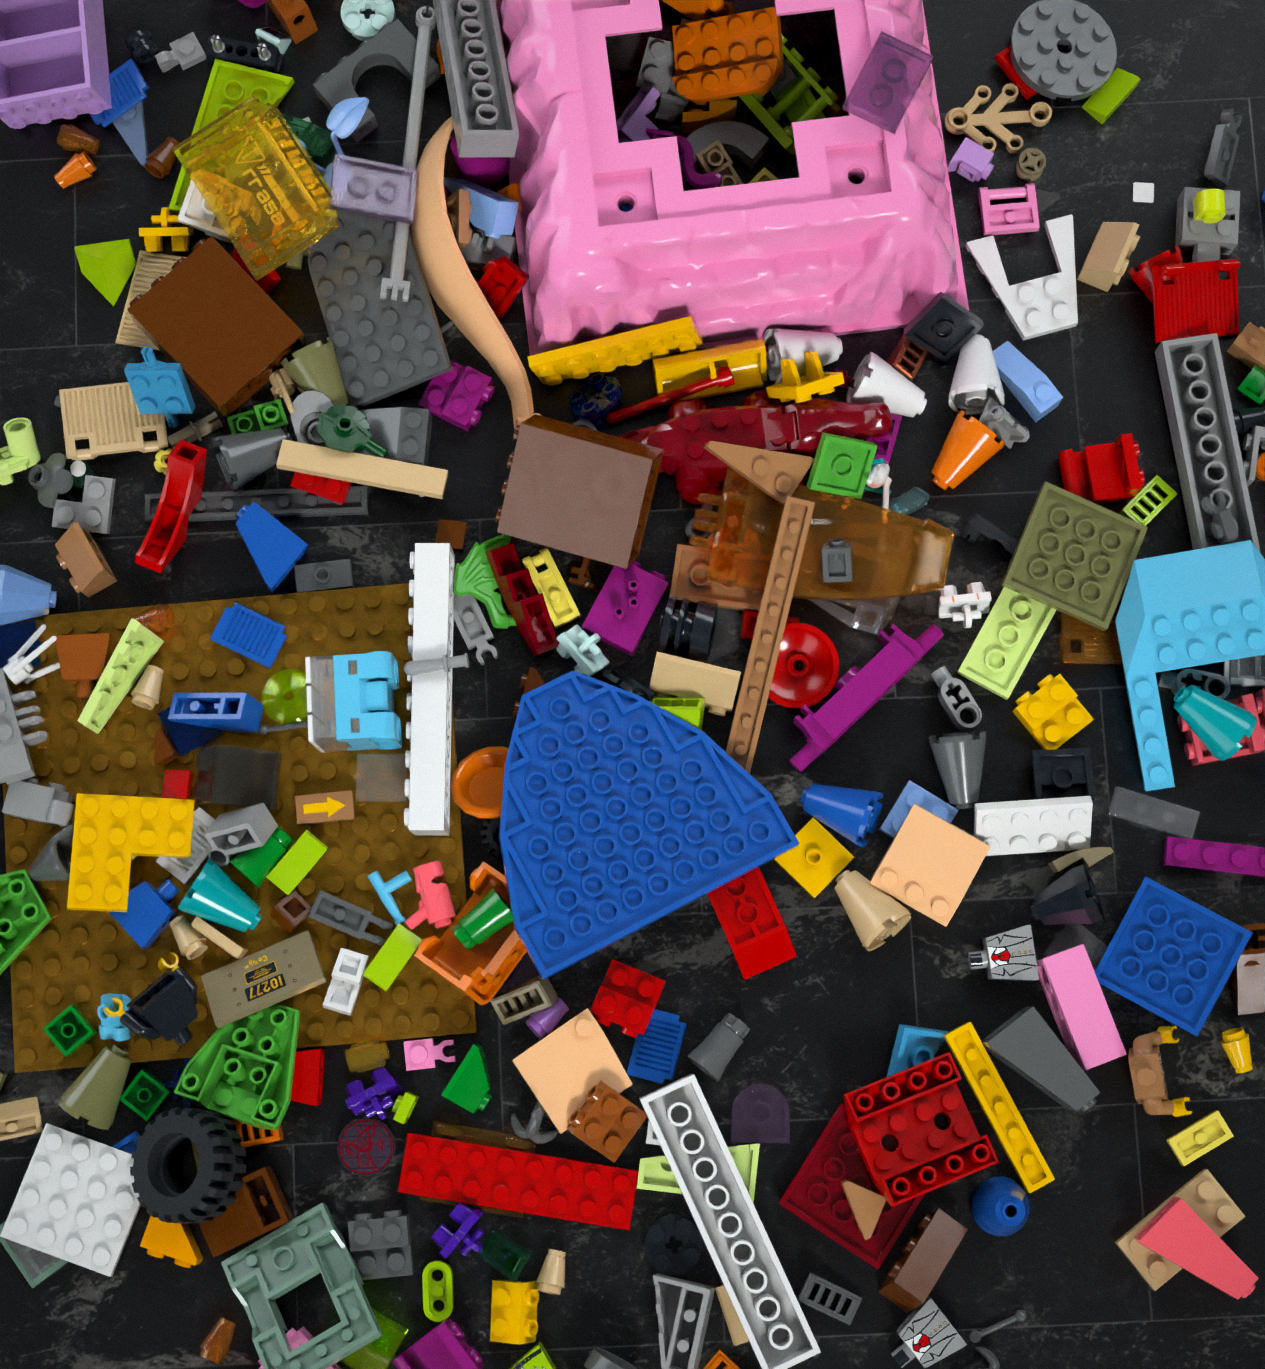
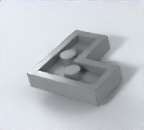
M85 475L82 502L56 499L52 527L69 529L73 523L78 522L88 532L110 534L116 479Z

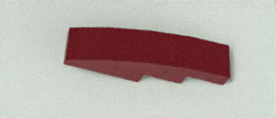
M514 543L485 552L506 606L534 656L557 648L559 643L543 593L536 594L528 568L522 569Z

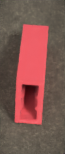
M1174 1196L1134 1237L1139 1244L1235 1299L1240 1297L1246 1298L1256 1287L1254 1283L1259 1279L1179 1197Z

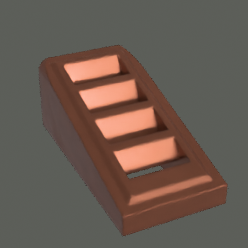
M903 335L886 362L912 382L928 351ZM910 342L916 345L919 349L917 351L914 350L909 345ZM906 351L913 356L912 359L905 355ZM901 360L908 364L907 367L900 363Z

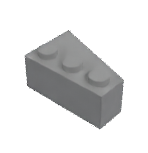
M662 1273L654 1274L653 1281L656 1291L661 1368L698 1369L715 1287Z

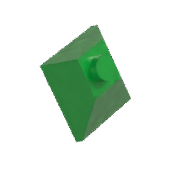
M473 1044L441 1094L473 1114L478 1109L483 1111L492 1098L488 1094L491 1090V1083L482 1046Z

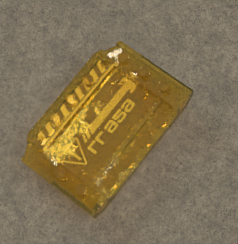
M255 96L248 98L172 148L256 281L339 228L337 198L279 109L272 105L264 104Z

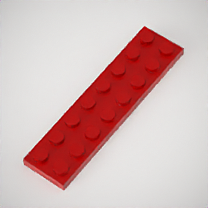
M409 1132L398 1192L629 1230L639 1170Z

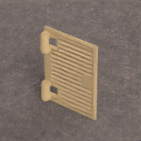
M139 251L115 343L141 348L152 347L153 350H159L135 325L127 309L131 307L130 303L139 294L144 295L151 289V284L155 279L160 276L165 277L171 272L173 264L182 257Z
M128 382L59 390L67 459L81 461L95 459L98 455L131 451L147 453L160 451L168 447L165 415L140 414ZM143 432H157V440L144 442ZM89 439L90 448L76 450L75 440Z

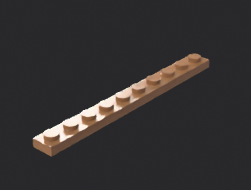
M786 496L725 749V752L749 774L815 502Z

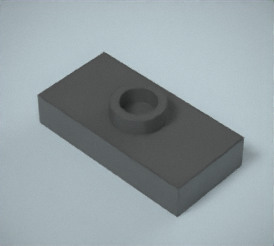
M350 559L294 565L297 593L354 588Z

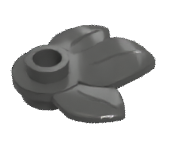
M61 453L52 454L46 463L34 465L28 475L29 483L38 490V501L48 508H54L57 495L67 493L73 486L72 474L68 470L63 469L66 455Z

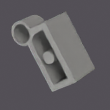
M27 778L9 784L2 813L63 828L70 824L74 804H71L74 795L65 792L66 786L49 782L48 787L38 785L39 780L34 778Z
M260 803L219 814L204 834L211 845V849L208 852L209 859L218 866L224 867L228 865L236 853L263 846L278 826L265 804Z

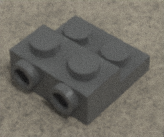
M401 1210L384 1211V1217L372 1218V1213H360L354 1215L355 1220L348 1221L350 1252H352V1258L362 1280L414 1274L409 1214L401 1215Z

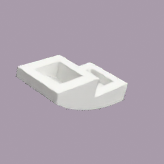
M344 948L340 949L332 972V980L323 1002V1008L349 1016L352 1015L364 977L362 974L366 970L369 956Z

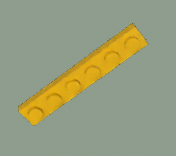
M967 1022L943 1035L1027 1193L1030 1194L1054 1181L1053 1174L972 1023Z

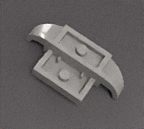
M684 18L681 20V24L694 22ZM649 37L636 83V91H639L641 87H654L661 97L655 119L672 122L682 115V112L688 108L690 101L680 95L673 84L672 77L676 76L673 42Z

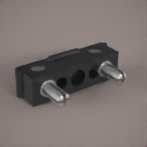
M218 35L209 36L205 53L207 57L206 62L214 64L215 59L276 74H280L284 56L280 54L278 47L267 46L264 43L262 45V43L255 44L226 39Z

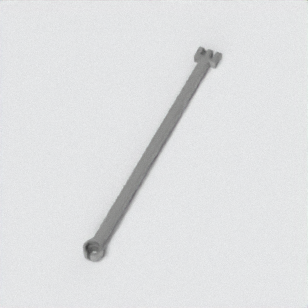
M426 6L419 8L416 12L415 23L418 27L390 276L389 278H382L380 299H386L387 289H391V300L397 301L398 291H403L402 302H408L410 281H403L431 33L437 24L435 11L430 6L428 10L430 18L422 16L426 13Z

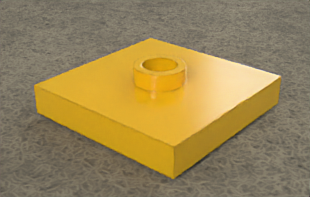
M813 817L795 835L799 845L774 860L815 898L844 869L854 856Z

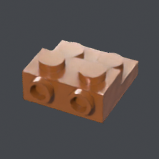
M601 1080L598 1085H594L589 1090L586 1096L587 1100L581 1109H577L571 1115L567 1129L591 1148L615 1163L643 1124L647 1115L646 1112Z

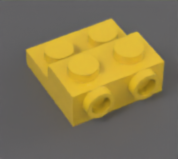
M1049 674L1037 684L1040 689L1033 695L1027 691L1015 701L1018 707L1012 711L1043 750L1059 748L1094 720L1076 698L1078 695L1061 674H1058L1055 678Z

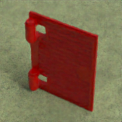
M1237 259L1152 266L1155 343L1215 333L1218 336L1240 334L1237 269L1240 267V261ZM1219 271H1226L1227 279L1219 280ZM1163 276H1171L1172 284L1163 285Z

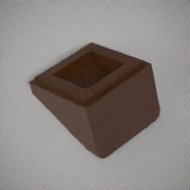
M159 729L155 734L154 763L162 767L180 757V753L169 733Z
M294 890L273 907L270 916L287 934H291L308 918L312 907Z

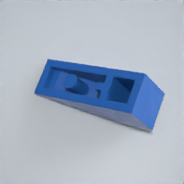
M174 693L168 720L230 732H258L264 705L248 693Z

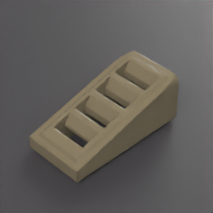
M538 975L493 997L490 1002L502 1024L505 1025L552 1006L557 999V994L549 979L542 980L541 976ZM529 991L532 999L534 1000L533 1003H531L526 992ZM516 996H518L519 1000L521 1001L523 1008H521L515 998ZM508 1000L514 1012H509L504 1001Z

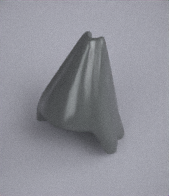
M70 824L60 830L44 846L29 868V876L33 880L69 881L74 824Z

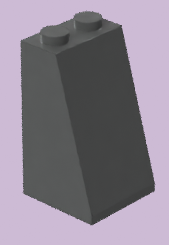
M1033 1006L1024 1007L981 1040L989 1053L1067 1110H1082L1084 1112L1097 1102L1094 1097L1100 1094V1091Z

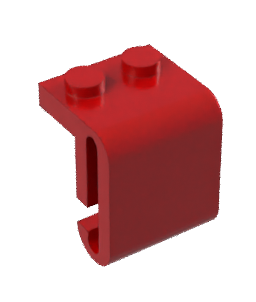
M1132 433L1120 435L1117 441L1113 443L1086 446L1084 451L1079 452L1067 449L1057 454L1064 490L1097 505L1131 500L1142 489V485L1145 484L1143 469L1138 468L1137 458L1140 456L1139 445L1137 441H1133Z

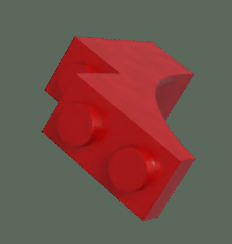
M181 439L168 455L167 471L160 501L147 535L136 554V564L162 573L186 541L189 515L202 498L207 449Z

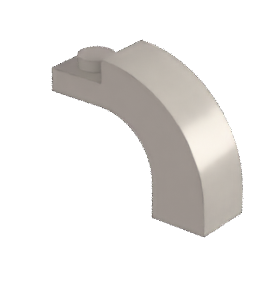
M720 121L697 129L686 139L693 148L696 171L700 165L695 155L716 140L720 141L728 155L737 158L750 169H753L768 150L770 138L747 124L735 121ZM681 155V156L679 157V159H680V167H681V175H682V182H683V184H685V183L687 182V180H686V177H685V175H684V173H683V168H682V155Z

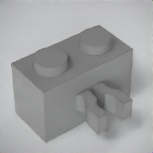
M473 225L469 226L472 230L471 241L469 245L461 250L469 269L482 272L484 266L491 259L496 260L503 256L508 257L513 262L517 248L515 237L511 235H500L499 239L487 237L484 235L483 230Z

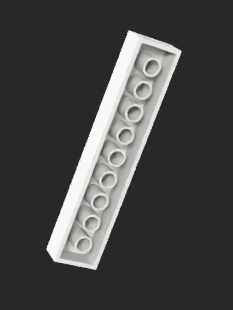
M415 543V552H410V569H413L414 580L409 581V595L414 602V608H409L408 613L409 625H412L413 636L408 637V653H411L413 661L442 658V655L446 654L447 657H453L454 593L452 590L455 574V555L450 543ZM453 668L449 669V672L439 670L413 676L407 675L408 682H411L412 693H407V710H410L411 722L406 723V738L411 743V750H406L405 765L410 771V779H405V797H408L410 802L409 808L404 810V825L408 826L409 831L414 835L450 836Z
M690 1074L639 1098L761 1369H787L821 1353L695 1075Z

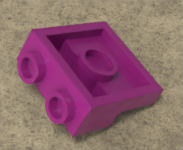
M450 360L453 370L432 378L418 406L422 409H429L431 414L468 432L471 425L475 426L478 423L482 414L480 408L484 401L488 402L491 399L495 387H493L491 377L469 366L465 368Z

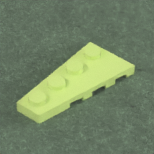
M131 618L77 721L99 734L164 641L141 623Z
M760 1143L730 1146L728 1150L752 1202H754ZM665 1155L640 1158L637 1189L682 1194Z

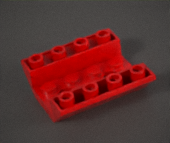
M950 1052L843 1095L850 1131L873 1184L891 1207L999 1163L987 1134L980 1137L956 1083L962 1078ZM937 1114L945 1116L948 1120L946 1130H940L935 1126L934 1117ZM884 1136H891L895 1140L896 1148L893 1152L886 1151L882 1147L881 1141Z

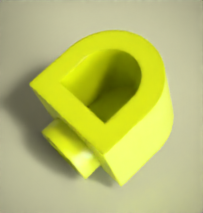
M1206 189L1198 192L1193 198L1194 220H1201L1207 224L1217 223L1222 220L1226 215L1225 192L1221 189Z

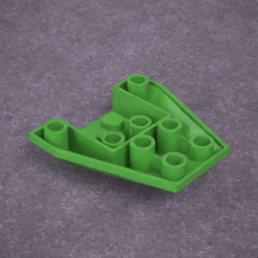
M25 869L0 875V975L52 919Z
M276 1003L218 1028L186 1065L174 1093L204 1109L217 1112L233 1120L259 1129L278 1130L291 1100L301 1012Z

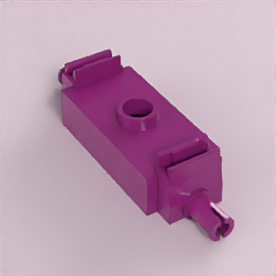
M894 623L890 627L888 635L881 631L877 640L884 648L861 670L853 666L835 684L839 691L815 714L804 704L800 713L805 718L802 719L798 715L794 718L793 724L803 733L807 739V744L789 760L790 763L801 773L906 675L944 636L943 632L935 624H931L914 640L904 634Z

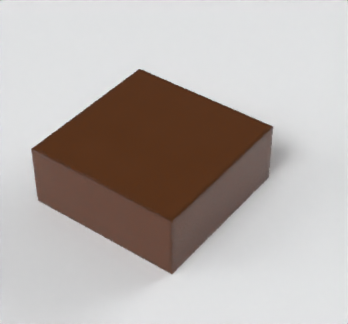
M439 519L436 543H450L453 551L464 552L467 522Z

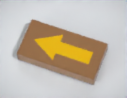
M353 790L295 796L297 825L356 820Z

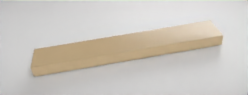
M284 439L282 440L276 463L277 469L443 499L448 478V470L354 452L347 453L327 447Z

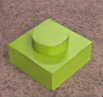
M405 1092L404 1097L399 1095L392 1108V1111L396 1113L393 1120L406 1124L419 1096L410 1092Z

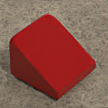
M165 769L161 798L191 800L194 772L191 770Z

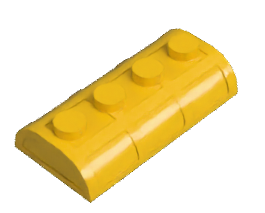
M763 338L745 340L731 345H719L715 348L700 351L694 350L684 354L652 360L657 395L708 376L711 379L717 378V367L728 363L735 381L734 385L726 388L716 385L676 401L701 399L763 387V381H767L766 346Z

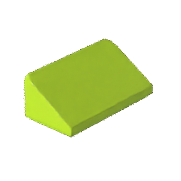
M1117 68L1102 88L1094 93L1084 103L1082 108L1103 124L1133 92L1141 79L1134 74Z

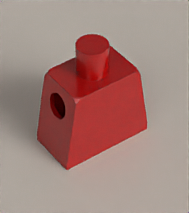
M325 1049L296 1052L290 1101L314 1106L322 1105Z

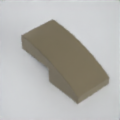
M1111 847L1082 849L1050 862L1048 866L1053 874L1079 860L1081 865H1086L1088 868L1112 854L1113 850Z

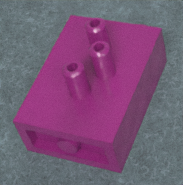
M634 561L627 569L618 566L613 567L582 625V630L592 636L597 633L601 637L600 641L632 657L669 589V583L665 581L666 577L653 570L650 573L640 568L641 564L637 561Z

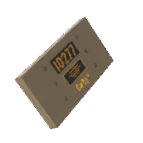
M309 930L201 976L213 1020L218 1028L327 982Z

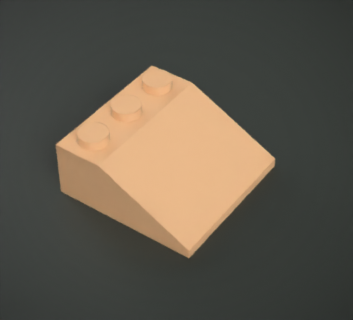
M914 803L875 870L870 884L946 927L990 849V845Z

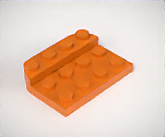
M775 7L672 26L676 74L675 77H672L673 84L680 95L697 105H707L708 101L753 93L759 96L769 92L768 89L775 84L779 75L783 74L780 16H776Z

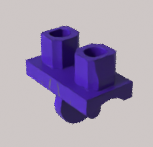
M381 1067L371 1074L375 1083L374 1086L365 1089L361 1080H356L346 1086L349 1098L345 1101L348 1108L352 1109L356 1116L365 1112L367 1118L378 1114L381 1120L387 1118L385 1109L394 1105L391 1098L403 1092L395 1078L384 1067Z
M460 1202L449 1215L461 1225L457 1232L454 1233L443 1223L432 1235L433 1240L442 1248L440 1254L444 1258H447L461 1240L464 1241V1245L459 1251L465 1256L471 1249L476 1252H480L483 1249L479 1239L484 1234V1231L477 1227L472 1234L469 1233L470 1229L484 1213L478 1207L472 1210L469 1206Z

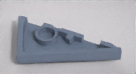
M142 100L112 123L141 166L145 167L148 149Z

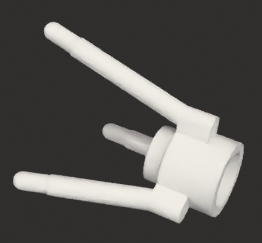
M885 463L872 465L866 484L871 488L883 487V524L888 523L889 487L892 481L888 477L890 467ZM847 497L841 506L842 509H846L854 498Z
M42 624L19 651L8 659L9 663L3 667L4 672L15 685L20 684L22 681L29 684L34 679L60 668L58 662L30 673L34 670L30 662L57 640L55 635L41 644L27 657L23 656L46 629L45 624Z

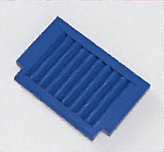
M129 59L109 74L112 109L103 110L99 114H90L95 124L99 125L101 123L105 128L147 97L145 90L149 87L133 59Z
M235 602L232 609L229 607L225 608L210 640L271 669L287 638V635L283 634L286 626Z
M659 1010L654 1011L645 1035L638 1033L635 1038L627 1075L663 1084L664 1078L673 1080L687 1025L686 1023L679 1022V1015Z

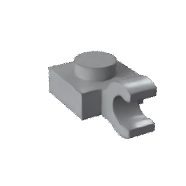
M194 32L169 43L172 51H162L155 55L162 72H166L180 64L182 70H185L207 58Z

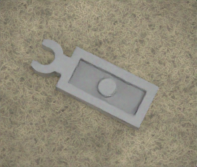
M454 594V620L468 649L471 650L477 647L476 658L481 665L485 664L482 655L486 651H490L493 657L497 659L498 653L496 648L487 643V641L494 639V636L475 597L469 594L458 597Z

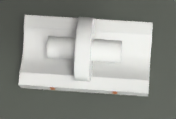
M981 582L970 583L967 585V594L957 595L956 586H942L938 604L939 619L952 617L953 622L963 621L964 628H971L972 619H981V614L989 613V605L992 599L990 591L985 592Z

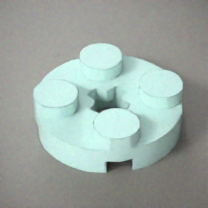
M344 0L341 6V18L344 27L352 33L353 37L361 41L372 39L385 24L392 23L396 17L392 0ZM365 9L375 11V14L370 15V19H365L364 14L361 13Z

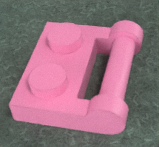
M1027 183L1024 187L989 190L988 187L978 188L983 236L1036 232L1039 230L1040 225L1034 183ZM1025 198L1026 202L990 205L991 200Z

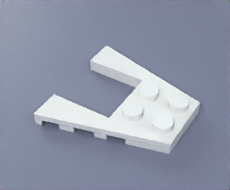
M1072 214L1048 220L1044 224L1059 271L1056 274L1009 286L994 236L966 243L967 251L971 252L977 262V267L989 281L993 293L1002 302L1006 314L1023 340L1072 328L1078 324Z

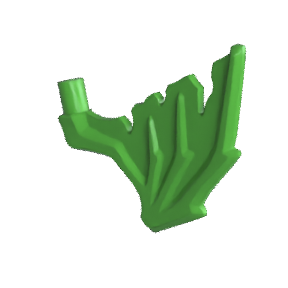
M505 534L496 536L481 544L476 542L465 560L461 564H456L452 590L458 597L469 594L484 603L493 627L502 629L517 625L513 617L507 615L503 609L501 595L498 592H494L499 587L485 552L510 544L511 536Z

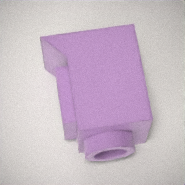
M966 137L951 159L948 172L957 171L958 174L971 182L976 181L979 183L981 178L986 180L993 170L994 165L991 164L994 153Z

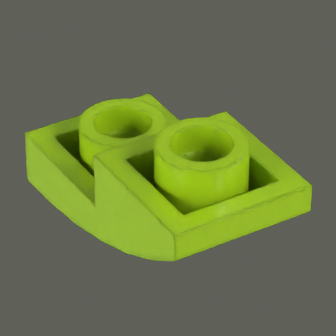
M306 829L273 867L266 878L289 895L329 847Z
M398 924L362 975L387 991L422 939L401 924Z

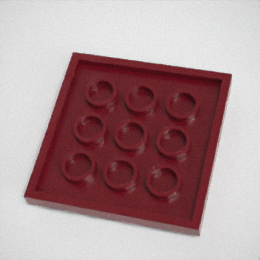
M840 1103L778 1204L876 1269H879L925 1194L894 1207H891L886 1201L871 1238L863 1239L840 1181L846 1179L875 1193L882 1194L872 1182L850 1131L846 1107ZM884 1136L882 1138V1147L886 1151L893 1152L896 1148L895 1140L891 1136Z

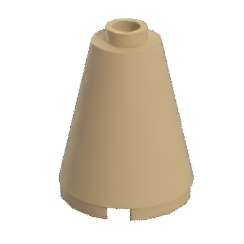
M846 870L836 878L837 884L834 889L863 947L867 951H872L886 943L883 939L890 935L894 937L911 919V913L907 908L884 891L871 885L870 880L858 871L850 872Z

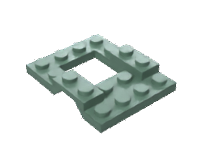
M320 1203L221 1262L231 1289L246 1310L253 1328L252 1341L264 1369H327L383 1335L362 1288L364 1285L345 1239L342 1233L337 1230L328 1207L324 1203ZM321 1273L341 1322L292 1350L285 1334L287 1327L275 1299Z

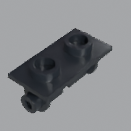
M612 669L605 670L601 675L603 682L637 694L648 701H651L656 695L653 691L621 670L618 673Z

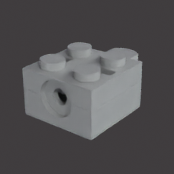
M1184 187L1177 199L1175 246L1179 245L1181 252H1193L1192 262L1220 260V255H1230L1238 244L1240 191L1223 190L1225 192L1226 215L1217 223L1207 224L1201 220H1194L1193 198L1198 192L1207 188Z

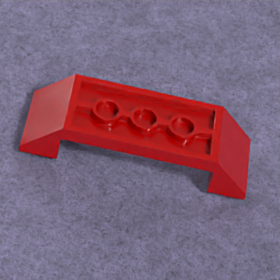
M759 867L707 894L744 980L797 957L787 928Z

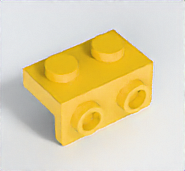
M492 1280L490 1341L518 1345L536 1341V1334L538 1332L537 1304L539 1301L538 1283L536 1281Z

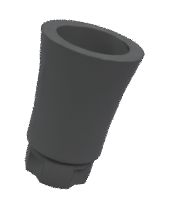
M727 1013L722 1021L718 1022L706 1038L686 1057L706 1075L719 1082L725 1068L743 1043L742 1039L748 1034L750 1029L740 1019L731 1013Z

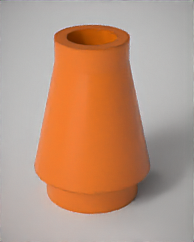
M83 151L80 154L75 153L54 177L58 184L65 189L72 184L92 177V173L97 168L91 158Z

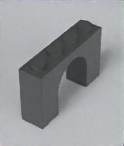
M398 18L392 23L385 24L372 39L363 41L359 45L358 50L350 56L347 55L341 58L336 67L329 72L322 73L316 79V82L313 84L316 95L331 112L339 102L345 99L359 98L355 92L359 77L367 69L377 65H389L397 68L412 83L417 40ZM430 55L425 89L441 77L439 66ZM368 107L358 126L350 134L356 142H359L378 127L376 117Z

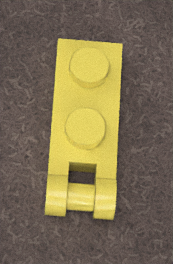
M546 547L540 550V554L523 558L522 562L525 568H528L538 594L543 593L550 618L556 629L581 617ZM545 563L548 569L538 573L536 567Z

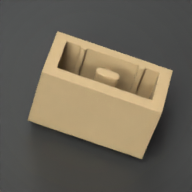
M1103 222L1077 280L1106 292L1109 291L1112 284L1118 285L1129 264L1131 253L1139 241L1140 236L1136 235L1139 224L1134 222Z

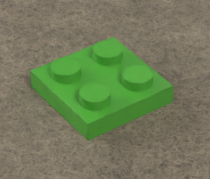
M822 432L806 486L811 490L861 499L877 445L873 442Z

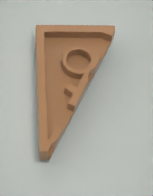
M709 441L704 446L707 451L781 505H784L786 496L791 497L814 462V459L808 456Z

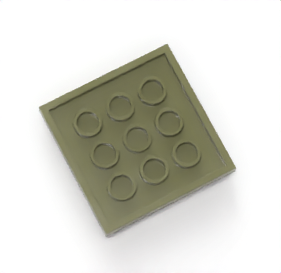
M1045 481L1038 493L1001 585L1105 631L1109 627L1148 527Z

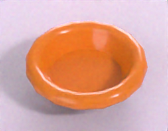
M486 747L474 751L460 761L452 774L450 790L454 802L465 813L477 818H499L501 816L504 767L508 747Z

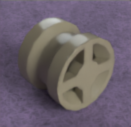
M1037 148L1025 149L1019 156L1016 164L1017 176L1026 182L1036 181L1040 178L1046 165L1045 155Z

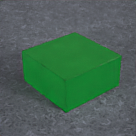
M76 1005L67 1007L43 1028L65 1057H70L98 1033Z
M144 1069L138 1073L121 1095L120 1101L144 1120L151 1121L173 1091Z

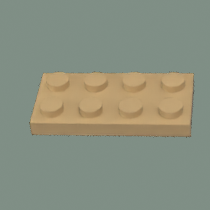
M1204 1168L1115 1242L1154 1291L1183 1268L1139 1244L1134 1237L1174 1196L1181 1198L1219 1238L1245 1217L1208 1169Z

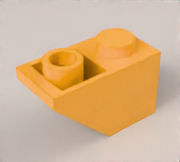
M150 1216L140 1244L141 1247L147 1249L146 1253L157 1258H163L164 1255L175 1258L174 1263L185 1268H191V1265L195 1266L201 1263L203 1256L188 1224L167 1223L160 1221L159 1218Z

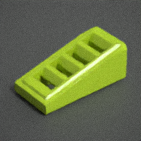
M1156 475L1119 514L1146 526L1177 493ZM1155 484L1168 495L1165 499L1152 488ZM1147 492L1160 502L1158 506L1146 496ZM1141 499L1153 510L1151 513L1139 503ZM1134 506L1146 517L1144 520L1132 510Z

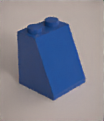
M253 502L250 506L245 504L235 516L237 518L236 526L268 590L273 593L294 565L306 553L308 544L257 503Z

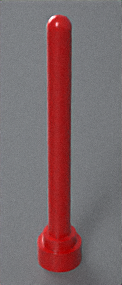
M728 363L718 366V370H716L717 378L711 379L708 376L607 415V422L615 424L716 385L718 387L724 386V388L734 385L735 381Z

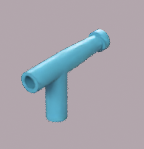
M378 871L368 875L381 901L395 920V925L404 923L406 919L402 916L391 892L412 880L408 872L404 871L385 883Z

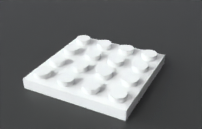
M46 1123L0 1237L112 1277L141 1205L137 1199L139 1194L134 1193L132 1187L134 1182V1176L130 1175V1167H133L134 1159L131 1158L132 1154Z

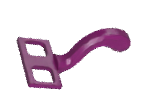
M646 128L645 131L650 139L675 136L673 132L649 128ZM677 135L678 151L682 154V168L686 180L696 189L720 187L723 179L718 172L699 174L695 171L692 145L685 137Z

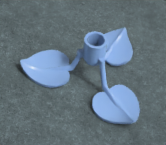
M366 97L345 99L339 102L328 116L326 125L329 130L333 131L331 139L341 163H330L325 170L308 159L310 163L307 165L324 175L323 179H321L322 183L311 186L308 190V193L319 208V213H322L324 216L336 218L338 206L346 190L347 183L356 179L348 170L350 164L345 159L337 136L341 139L346 138L356 129L370 101ZM292 138L282 143L295 140L296 145L285 149L281 144L278 147L296 172L298 168L293 163L304 160L306 157L301 154L290 158L287 153L299 149L304 153L306 145L300 139ZM274 150L267 165L271 173L270 175L277 180L287 179L291 174ZM325 187L328 190L327 193L316 197L312 193ZM329 198V204L320 205L318 202Z

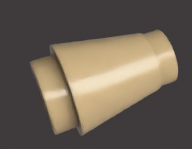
M153 665L147 666L131 693L133 704L145 709H154L155 704L159 703L164 670Z
M184 915L178 916L170 922L169 925L172 928L182 956L192 960L207 950V939L192 927L190 921Z
M553 1249L548 1250V1255H546L536 1283H539L538 1291L554 1295L561 1294V1289L565 1288L566 1252Z

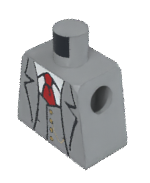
M1031 925L982 939L983 951L968 952L970 969L986 968L987 977L990 980H1039Z
M928 1296L925 1302L916 1307L896 1330L904 1343L893 1351L891 1355L901 1368L915 1357L924 1368H927L967 1344L934 1301Z

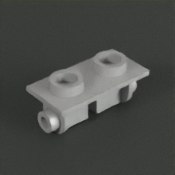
M989 397L979 421L997 435L996 438L998 440H1003L1006 443L1005 446L1009 449L1012 448L1014 442H1026L1030 437L1028 428L1021 426L1022 424L1007 412L1004 407L999 405L992 397Z

